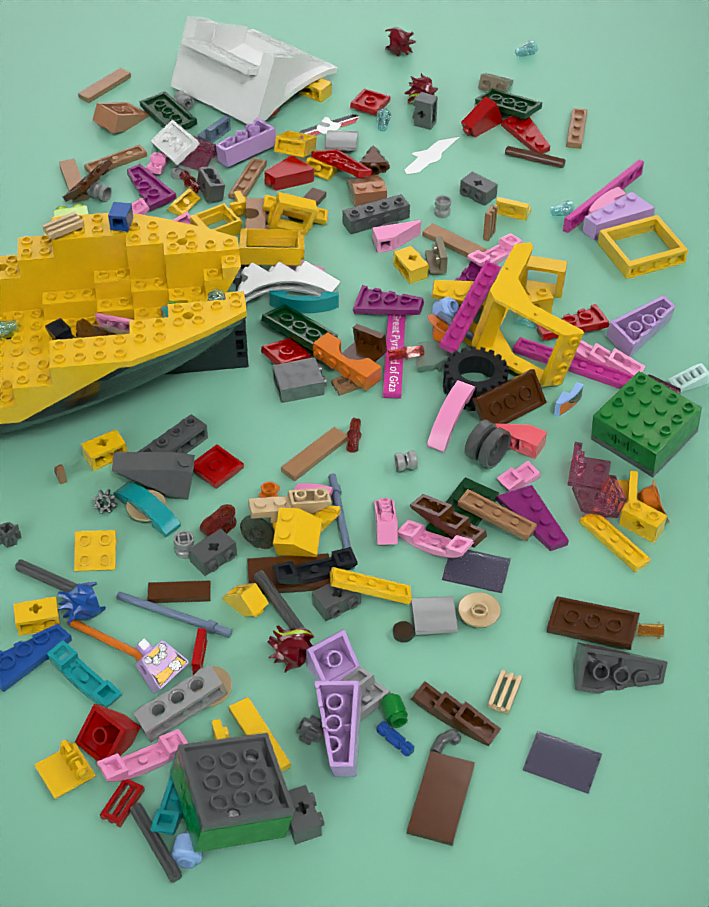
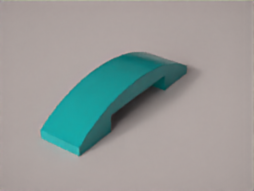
M269 290L270 306L274 308L286 304L300 313H320L339 308V292H321V296L287 295V291Z
M127 482L113 492L124 504H127L128 501L152 521L153 527L165 537L181 526L175 515L157 497L140 485Z
M64 640L47 653L48 658L80 692L96 704L108 708L123 695L108 679L104 681L79 659L78 653Z
M173 759V762H172V765H171V768H170V772H171L172 767H173L174 759ZM172 775L170 776L160 809L157 808L150 828L152 832L174 835L182 820L183 812Z

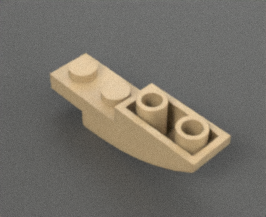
M328 488L288 490V496L248 499L251 519L269 517L270 523L277 522L279 508H299L312 514L331 505Z

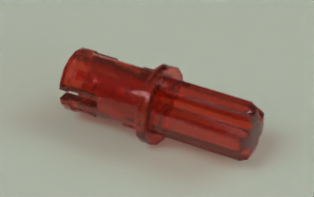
M184 171L186 175L181 172L179 176L183 180L185 187L190 188L195 193H199L200 186L196 183V179L188 171Z
M419 345L389 349V361L398 359L408 360V358L423 356L424 347Z
M354 417L351 419L350 429L347 432L348 442L346 450L351 453L358 451L359 439L362 436L360 432L361 420L359 418L356 419Z

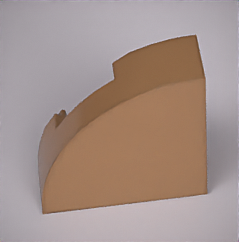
M59 464L54 468V472L59 483L64 484L67 483L65 469L62 464Z

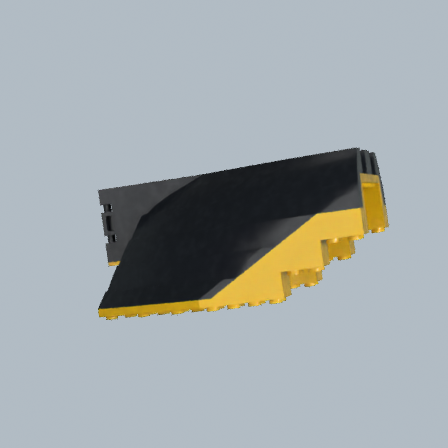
M95 213L87 215L78 214L77 216L84 221V227L53 240L47 235L18 237L17 255L0 256V434L39 424L87 408L141 386L162 375L249 367L245 319L247 317L244 291L227 293L241 268L238 237L191 224L133 213L134 218L128 232L110 230L109 213ZM63 216L51 217V221ZM169 300L178 302L175 304H168ZM168 305V317L163 318L161 307ZM96 313L133 319L129 320L130 334L108 333L109 336L53 340L45 329V325L61 318L71 328V333L76 337V322L82 318L92 325L100 326L95 317Z

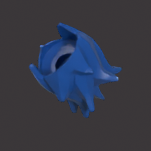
M97 582L77 584L69 592H58L57 595L65 599L58 603V605H61L58 607V610H68L63 617L70 616L68 620L69 625L75 619H92L106 609L105 606H99L92 588L97 585Z

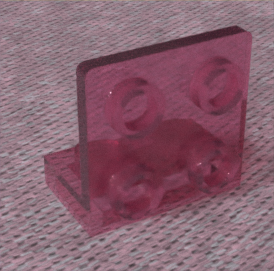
M193 136L200 144L195 151L191 152L179 164L198 171L200 167H208L212 157H218L217 144Z
M575 442L568 485L607 491L611 462L584 457L585 451H581L582 443Z
M608 475L606 481L602 484L601 490L577 485L572 487L581 512L586 514L618 518L627 500L617 477L614 475Z

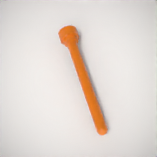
M76 619L70 625L68 624V626L136 658V661L143 657L136 648Z

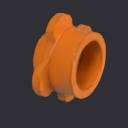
M265 482L261 485L259 497H278L277 492L280 490V487L274 482Z

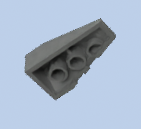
M114 452L112 472L132 481L136 480L146 485L145 487L149 489L153 488L162 492V495L188 500L195 455L177 452Z
M578 642L573 662L575 689L591 693H603L604 691L622 690L634 686L641 687L661 684L664 682L668 662Z

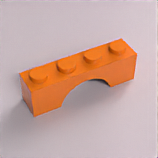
M329 332L313 343V356L317 360L322 361L367 391L381 380L380 365L369 358L353 360L341 354V340Z

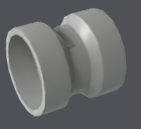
M179 91L175 94L174 99L187 111L192 109L194 106L193 98L184 91Z
M94 182L90 187L89 194L91 197L107 202L112 195V188L99 182Z
M445 195L436 197L435 216L439 218L449 217L451 198Z
M414 450L408 451L405 454L401 452L395 453V465L398 472L408 468L411 470L418 468L417 456Z
M179 531L174 535L173 539L175 553L179 558H190L189 548L194 546V536L189 531Z

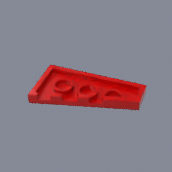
M516 116L501 120V126L531 151L542 154L550 151L549 143L530 117L519 119Z
M338 149L311 151L312 158L354 175L356 178L364 179V177L371 176V169Z
M596 304L590 305V309L587 310L584 308L579 309L574 315L569 313L563 315L562 319L583 330L584 333L609 327V320ZM537 325V332L542 340H551L559 336Z

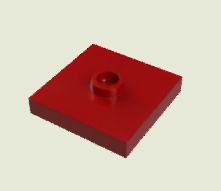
M364 88L350 103V108L377 116L390 102L391 96Z
M291 338L261 346V352L275 365L311 358V355Z
M216 444L194 461L193 472L217 489L242 470L244 463Z

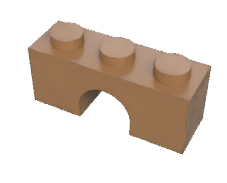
M246 198L247 219L245 228L269 229L268 215H266L269 214V211L262 210L264 198Z

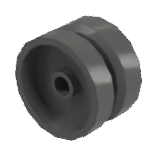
M485 419L478 423L470 433L464 453L472 460H478L484 467L492 469L505 456L511 442V434L503 428H497L496 424Z

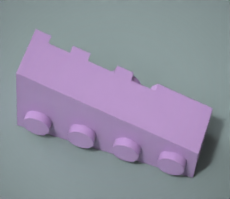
M259 118L254 119L253 124L248 123L245 125L244 130L236 131L235 136H229L216 145L218 162L226 167H231L253 155H258L264 150L271 149V147L275 146V127Z
M630 192L585 216L583 233L591 239L597 240L600 230L654 216L655 207L633 192Z
M663 295L611 321L606 336L622 353L631 357L671 320L675 305Z
M314 681L332 773L334 777H357L362 690L359 681Z

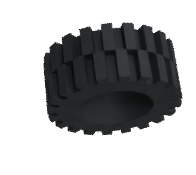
M465 347L461 349V353L458 351L453 352V356L450 355L444 364V395L447 394L448 396L457 381L475 386L468 404H465L463 408L471 407L470 411H475L476 407L473 398L508 381L509 368L506 366L507 362L505 359L502 360L500 354L495 356V351L490 349L487 352L484 347H481L480 350H476V347H471L470 350H467ZM481 373L490 378L485 381L476 382L467 380L461 375Z

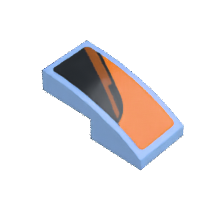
M577 382L570 393L564 391L561 393L555 405L554 416L559 417L567 413L580 401L584 384Z

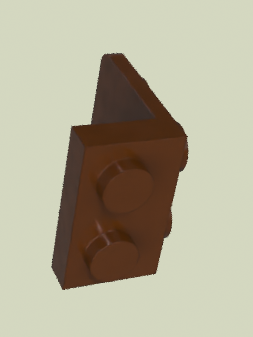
M356 324L353 327L355 342L341 354L353 360L369 358L376 362L387 352L385 334Z

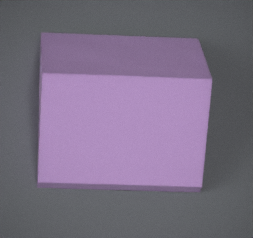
M341 630L306 649L307 668L317 681H340L360 666L345 630Z

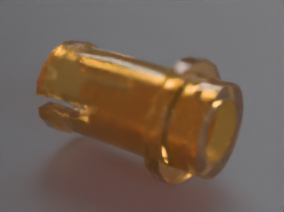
M657 622V624L638 623V636H653L660 639V637H664V624H660V622Z

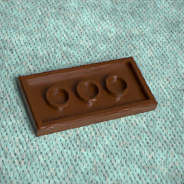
M530 369L473 398L480 420L486 419L494 424H507L547 403L535 369Z
M329 553L318 554L317 557L277 556L247 558L248 583H256L261 592L265 594L254 579V574L262 570L279 593L315 591L329 584L330 578L308 584H281L277 581L272 565L291 560L294 565L327 558Z
M557 596L547 626V633L631 650L640 613Z
M430 752L407 828V834L453 846L475 762Z

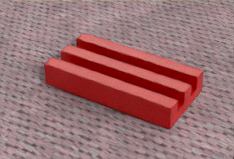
M198 628L191 662L193 675L203 668L208 642L205 628Z
M129 779L122 780L100 813V818L103 820L107 819L111 824L116 823V826L121 828L131 813L130 807L135 805L144 793V786ZM129 785V789L119 801V804L114 810V812L112 814H109L114 805L116 804V802L118 801V799L120 798V796L122 795V793L124 792V790L126 789V787Z

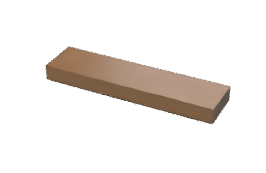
M119 68L79 92L78 96L80 99L90 103L131 78V73Z
M572 109L566 147L582 148L587 109Z
M139 144L86 163L84 168L90 173L100 163L110 159L113 164L108 169L112 170L147 157V152Z
M256 158L250 160L229 192V199H234L235 191H241L243 196H248L266 168V160Z
M75 159L59 161L68 191L82 180ZM87 191L80 194L81 196L74 201L72 200V202L88 200Z
M433 223L422 234V236L434 242L436 236H442L445 247L465 257L477 250L481 252L486 251V248Z
M333 427L281 467V472L296 481L348 441V436Z
M469 489L466 490L457 504L462 509L525 541H528L537 528L536 523Z

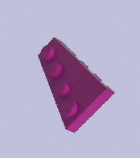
M141 164L127 169V175L141 198L148 205L149 211L176 199V193Z
M362 285L353 306L354 314L420 315L424 300L422 297L408 294L396 295L394 291L382 292L381 289L375 287L374 289H368L367 286Z
M532 485L497 496L496 501L500 505L503 504L508 510L537 524L533 536L549 551L568 546V538Z

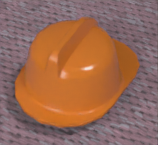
M430 314L428 315V320L433 325L432 338L440 344L449 325L438 318L437 315Z
M653 480V485L638 492V500L666 515L661 504L656 482Z

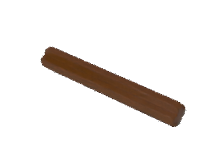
M507 146L505 154L560 168H564L566 162L563 158Z

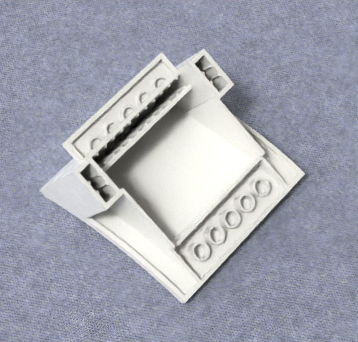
M187 16L170 86L184 91L188 95L214 106V108L246 124H253L256 118L265 122L291 96L312 82L336 73L338 67L255 29L247 30L248 26L222 24L208 18Z

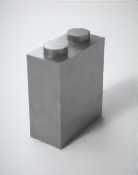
M315 357L272 365L273 379L282 403L324 395V387H327V381L325 376H322L321 365L317 364Z

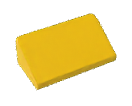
M310 157L305 162L314 168V176L328 181L338 171L337 168Z
M188 188L169 206L167 211L181 216L188 212L201 198Z

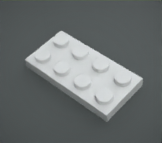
M173 120L150 140L155 147L176 165L182 163L200 144L197 139Z

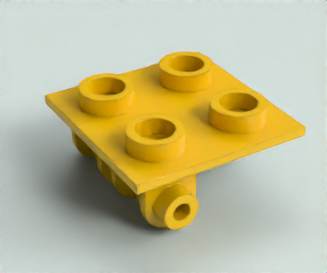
M116 530L75 531L74 571L116 570Z
M63 740L59 744L60 751L34 764L54 799L96 777V774L76 743L72 744L68 740Z

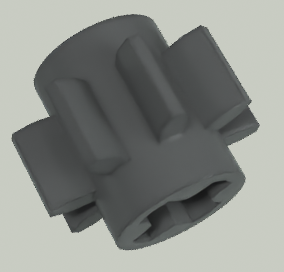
M110 489L105 493L99 490V496L92 498L96 500V505L93 508L98 507L100 513H103L105 509L109 513L112 512L111 506L118 505L114 502V498L117 495L110 494ZM105 497L106 501L109 502L107 505H104V501H102Z
M6 522L0 525V545L3 544L6 547L17 545L18 539L22 538L18 524L13 525L10 522Z
M311 715L310 719L304 717L300 721L297 728V733L300 734L299 738H301L300 741L310 745L311 741L318 742L321 739L324 729L321 726L320 718Z

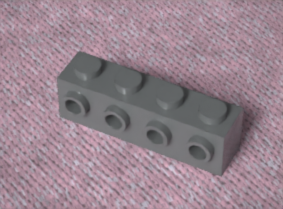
M402 194L342 210V223L350 235L379 227L387 222L410 218V204Z
M191 414L138 452H177L187 454L208 439L207 425Z

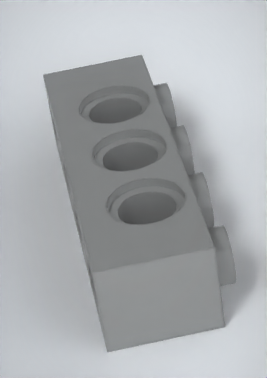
M208 665L205 668L199 669L188 679L180 681L169 691L161 693L150 703L142 705L133 714L152 743L159 736L166 734L227 695V692L212 667Z

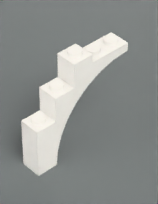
M307 261L301 266L298 265L295 271L281 262H278L275 267L272 266L269 271L252 262L249 267L243 269L241 273L242 281L237 292L244 291L246 303L255 297L269 293V290L294 291L321 296V292H337L340 281Z

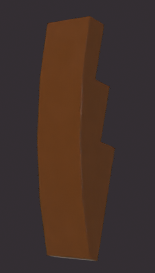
M422 494L410 504V507L446 534L453 538L458 535L473 540L474 543L471 547L475 548L487 537L485 529L470 524L469 517L454 512L453 505Z
M426 681L423 682L410 699L448 726L486 746L492 743L501 730L500 727L466 701L464 704H461L446 691L441 694Z

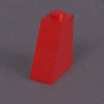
M485 96L461 121L464 133L476 138L501 124L502 117L497 103Z
M293 155L264 171L265 184L275 191L314 182V168Z

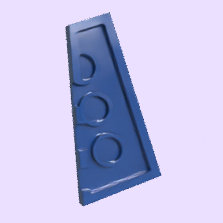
M55 624L32 635L30 640L25 642L19 641L13 644V648L4 652L0 650V689L5 692L48 659L47 653L62 640L67 644L72 641L71 635L59 624Z

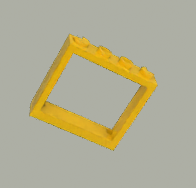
M658 215L599 231L598 245L626 279L686 263L688 249ZM655 231L670 250L630 261L614 241Z
M241 228L239 241L241 265H250L252 262L256 265H276L278 262H281L284 265H301V260H304V235H301V229ZM248 246H282V247H248Z

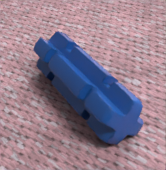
M382 721L377 726V732L382 737L386 736L385 739L395 748L401 749L400 752L407 757L414 752V745L409 741L406 742V738L394 728L390 729L391 726L387 722Z

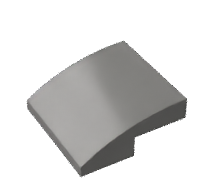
M327 130L325 150L356 151L358 131Z
M453 596L412 598L411 608L415 635L458 633Z
M360 666L341 680L359 681L362 690L360 722L380 707L383 697L390 694V690L375 681L373 674Z

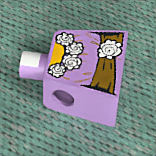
M144 638L135 646L143 655L135 665L153 693L161 690L189 663L186 658L163 640L153 647Z

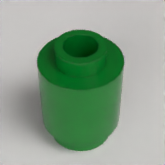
M394 693L385 695L380 702V706L387 723L391 724L393 728L405 725L408 721V713L401 696Z

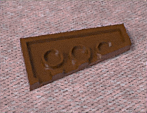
M110 159L100 163L63 195L62 198L65 202L71 199L74 201L79 198L80 194L91 187V184L97 182L101 175L103 176L109 171L108 168L113 163Z

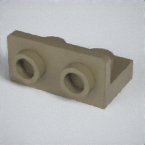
M483 73L480 77L478 89L488 91L494 88L507 92L508 87L513 85V79Z
M436 236L435 244H432V250H426L425 256L430 274L447 273L448 257L443 237Z

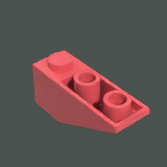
M496 424L497 428L500 427L510 432L511 442L509 449L536 459L545 446L547 432L532 425Z

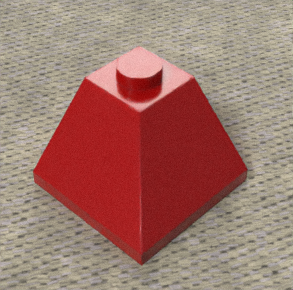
M93 704L74 743L96 761L117 753L121 756L132 746L141 726L125 714Z

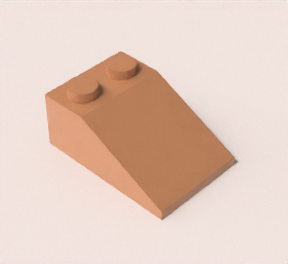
M128 102L97 103L92 120L97 122L98 126L109 129L110 133L117 134L132 128L146 119L149 114Z
M371 175L364 177V179L356 177L347 178L354 207L387 198V188L380 176Z

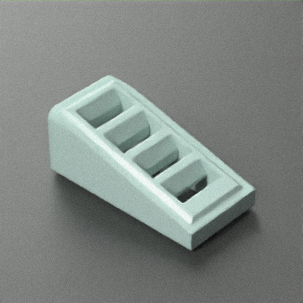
M700 363L669 378L667 382L675 392L680 393L708 384L709 371Z

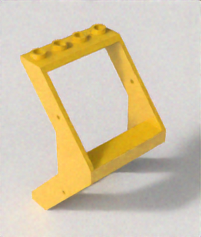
M531 242L518 243L513 246L489 292L471 344L473 347H476V350L484 347L487 352L490 349L495 351V356L500 354L502 360L505 359L507 362L506 366L518 374L535 369L540 386L542 387L562 385L584 332L532 304L520 282L534 247ZM508 310L559 335L545 370L513 354L500 330Z

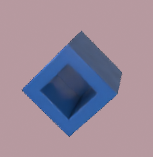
M113 202L108 214L110 230L129 231L134 218L132 203Z

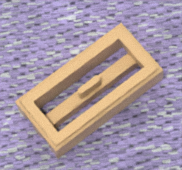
M76 212L43 224L42 229L53 240L84 227V221L77 216Z
M501 670L489 700L488 708L509 715L521 684L522 676L518 675V677H515L514 673L506 674L505 670ZM505 679L507 681L505 683L504 689L502 691L498 704L495 705V700L499 693L502 682ZM511 682H514L515 685L506 708L502 707Z

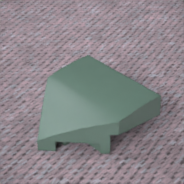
M436 341L418 343L416 369L418 373L436 368L440 372L447 358L450 355L453 356V354L440 348V344Z

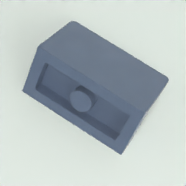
M227 115L223 116L199 133L198 138L212 144L231 130L230 117Z

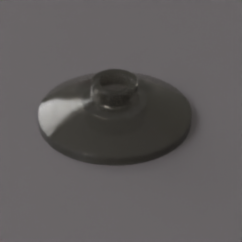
M250 515L243 518L240 523V530L247 542L259 549H270L273 546L275 534L272 526L263 518L251 519Z

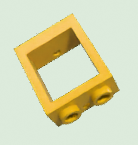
M288 130L276 136L274 152L304 158L311 154V151L316 150L317 136Z
M278 192L267 217L269 228L301 229V235L306 236L308 231L312 229L314 217L316 218L319 209L316 206V201ZM285 207L308 212L303 223L281 219L280 217Z
M225 203L190 216L191 225L209 229L207 226L224 220L227 224L212 230L236 236L241 232L242 221L240 217H237Z
M530 255L520 283L524 290L548 286L553 297L561 298L565 283L567 261ZM528 270L558 274L556 284L527 280Z

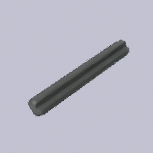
M22 559L18 560L15 564L17 571L64 592H69L77 586V583Z
M262 570L254 574L255 581L289 628H305L265 572Z
M139 802L130 807L131 814L171 882L180 880L182 872L159 833L150 830L152 821L144 807Z

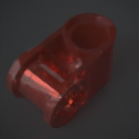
M230 504L220 506L213 514L203 520L200 525V531L206 536H210L219 529L228 533L237 524L234 517L236 514L235 508Z

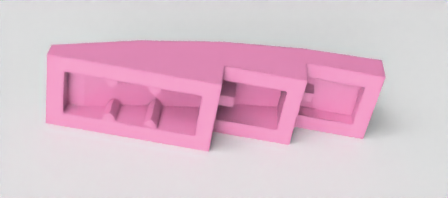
M581 340L575 356L631 375H635L638 371L643 372L645 368L644 365L616 348L611 352L597 343L592 347Z

